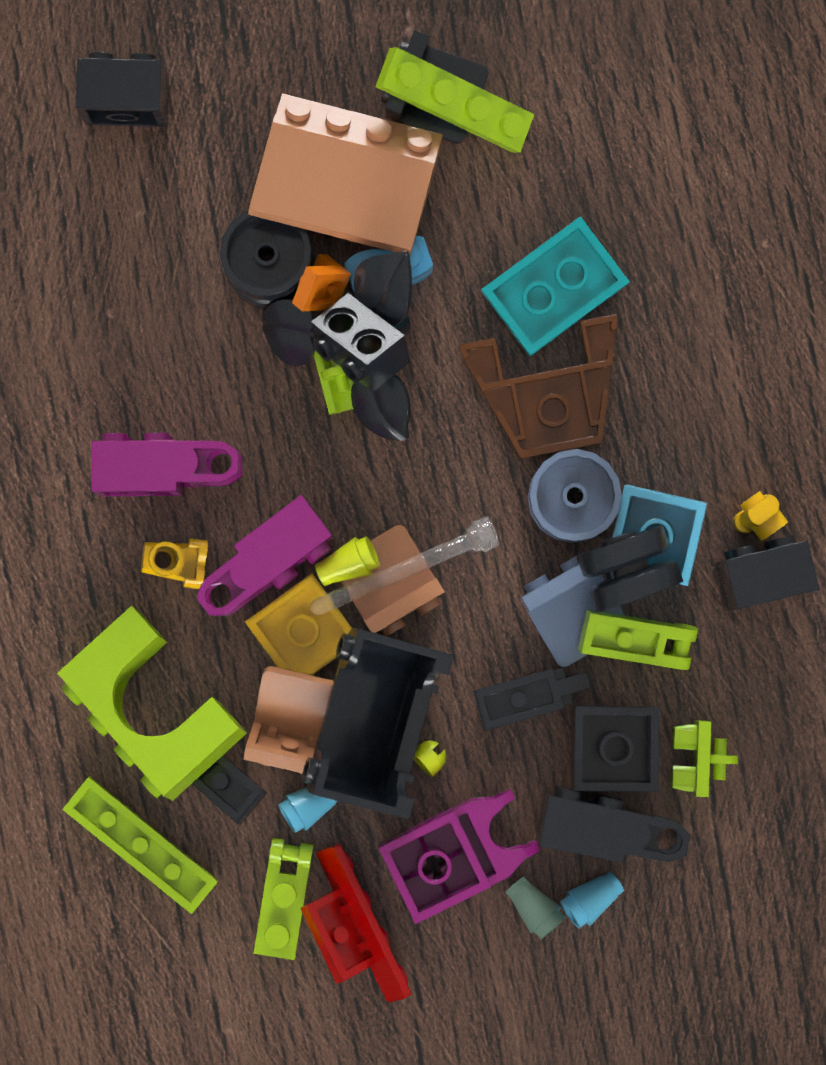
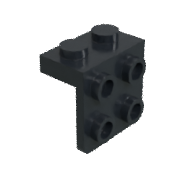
M415 30L410 42L402 41L400 49L484 89L489 74L485 66L429 46L430 36ZM383 91L381 102L387 104L385 107L387 119L443 134L442 139L455 144H460L465 140L468 131Z

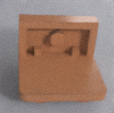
M396 525L371 540L380 562V567L372 570V575L341 581L370 632H381L383 636H389L404 627L405 623L402 618L416 610L421 617L441 605L438 597L445 592L437 578L434 577L406 528L401 525Z
M273 666L266 667L262 674L254 723L245 747L243 760L302 774L307 758H313L334 681Z

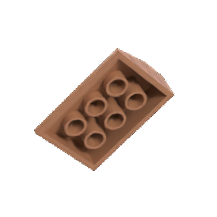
M282 93L272 122L248 215L392 252L409 251L410 256L436 169L443 134Z

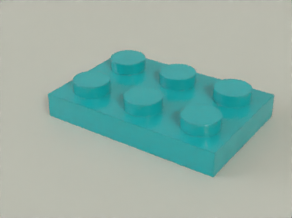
M580 216L482 288L481 293L529 357H531L627 286L630 281Z

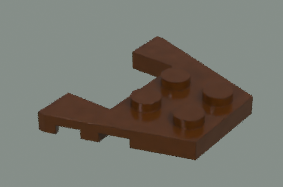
M617 314L580 321L579 325L587 364L504 380L495 338L460 344L458 346L459 353L520 460L602 444L618 323Z

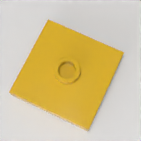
M313 573L245 621L278 668L311 676L336 659V648L343 633L348 635L352 629Z

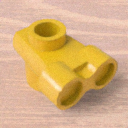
M761 491L744 501L740 505L743 511L737 513L733 518V527L737 532L746 534L754 531L760 541L765 540L788 523L779 510L777 498L770 494L763 495Z
M189 538L188 543L145 542L141 572L182 581L183 587L200 589L205 576L208 540ZM158 553H165L169 556L170 564L167 568H160L156 565L155 557Z

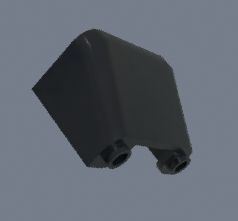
M352 628L348 635L343 633L336 648V658L340 659L314 755L313 758H307L303 767L302 782L307 783L308 792L312 795L409 819L415 799L406 796L407 786H405V782L413 784L415 778L414 775L410 774L431 694H438L439 686L434 685L433 682L437 680L440 673L449 676L454 655L358 628Z

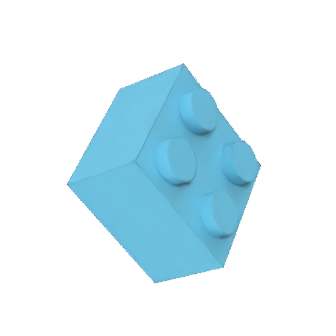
M624 485L613 537L633 530H637L639 533L664 525L670 547L667 551L648 558L649 565L666 559L675 560L683 578V582L679 584L688 586L708 503L632 485Z

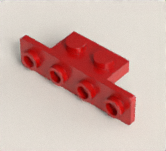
M335 844L316 853L333 891L306 904L300 909L336 984L344 982L370 967L388 1003L409 997L411 992L408 987L407 975L404 969L397 964L389 948L390 940L386 931L377 923L371 910L372 902L369 895L360 887L353 872L354 865L352 859L342 849L340 844Z

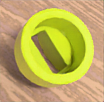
M432 740L419 744L414 756L415 763L430 777H433L442 769L447 758L445 749L438 755L434 752L433 749L439 743Z

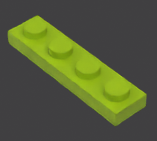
M398 47L389 48L375 86L512 153H521L534 117L533 113Z
M91 776L85 780L62 809L190 914H193L219 881Z

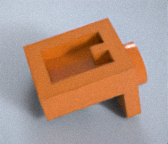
M319 254L314 266H307L299 280L292 304L302 312L327 310L342 298L351 273L329 255Z

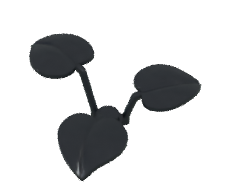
M409 251L377 255L365 259L359 264L354 275V289L358 301L406 336L410 330V319L407 314L412 294V272ZM292 298L281 299L270 304L263 312L261 320L265 337L272 351L281 361L292 366L304 365L315 354L313 345L315 337L311 321L315 319L314 312H302L292 304ZM395 374L374 392L361 382L353 383L351 401L354 412L361 423L380 437L396 441L408 439V424L411 412L410 397L402 379Z

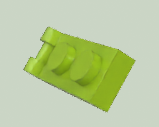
M586 609L578 650L583 654L689 670L692 656L689 655L691 642H696L698 628L683 623L672 624ZM667 639L675 640L672 651H664Z
M272 838L253 954L295 960L303 914L300 908L304 906L314 844L301 842V846L285 844L284 839ZM282 860L298 863L296 874L280 872Z

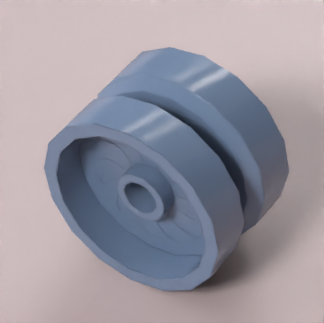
M579 449L558 452L544 461L531 479L527 494L529 513L539 530L553 540L570 544L589 541L608 529L619 512L622 498L619 478L610 464L593 452ZM572 488H577V494L582 493L583 496L582 500L577 504H573L567 499V493Z

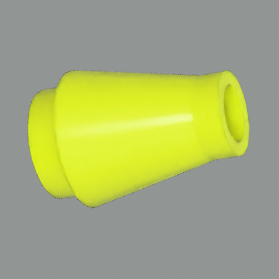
M367 536L359 540L354 537L323 561L315 564L318 577L325 587L332 583L372 575V570L380 567L377 553Z

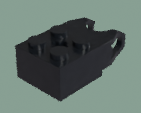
M556 786L554 793L547 791L544 793L535 838L539 846L621 863L624 861L625 854L664 862L675 861L687 856L690 834L679 823L669 817L623 807L624 801L620 798L596 794L595 801L582 799V792L562 786ZM666 828L673 829L675 832L674 843L669 848L659 849L657 845L658 834Z

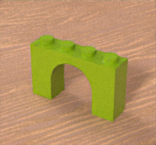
M131 606L57 674L66 683L61 687L66 696L77 706L83 703L92 713L87 718L91 725L102 736L109 733L118 743L114 748L116 754L129 767L136 764L144 773L140 781L146 789L156 798L162 794L163 797L173 801L242 739L247 732L222 703L213 697L178 728L167 734L144 736L138 734L130 726L123 708V696L126 685L132 675L168 643L139 610Z

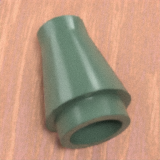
M524 876L505 892L512 900L530 934L535 933L541 940L566 918L560 912L562 907L529 883Z

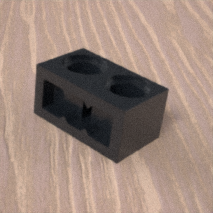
M349 293L311 321L315 337L313 345L317 353L326 361H334L342 368L351 381L354 383L361 382L372 392L410 363L405 335Z

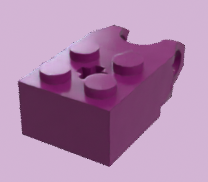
M126 433L102 434V441H91V492L101 497L184 496V487H224L231 485L242 477V455L236 449L221 441L173 440V437H169V433H144V440L133 441L132 437H127ZM220 454L229 455L232 461L229 470L223 474H214L211 469L213 459Z
M300 495L235 544L234 547L238 554L203 581L196 599L209 615L228 616L234 614L273 585L280 590L299 575L295 568L307 559L312 565L322 559L332 550L328 544L334 538L303 496ZM218 585H226L231 592V599L227 605L216 608L211 601L212 590Z
M511 789L492 797L469 798L377 844L415 924L510 877L525 859L541 851L535 840L524 845L504 847L494 843L490 837L489 827L492 818L501 811L504 805L515 799ZM431 855H435L436 859L441 856L445 860V862L440 864L441 872L437 875H432L430 870L426 873L422 870V867L427 864L426 858Z

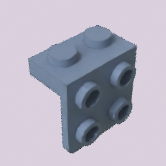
M576 556L560 565L564 573L549 581L546 574L525 585L524 588L528 594L519 598L554 660L561 667H567L588 655L581 653L578 650L586 609L595 610L589 591L593 585L605 581L602 575L592 578L583 576ZM620 606L601 611L624 615Z

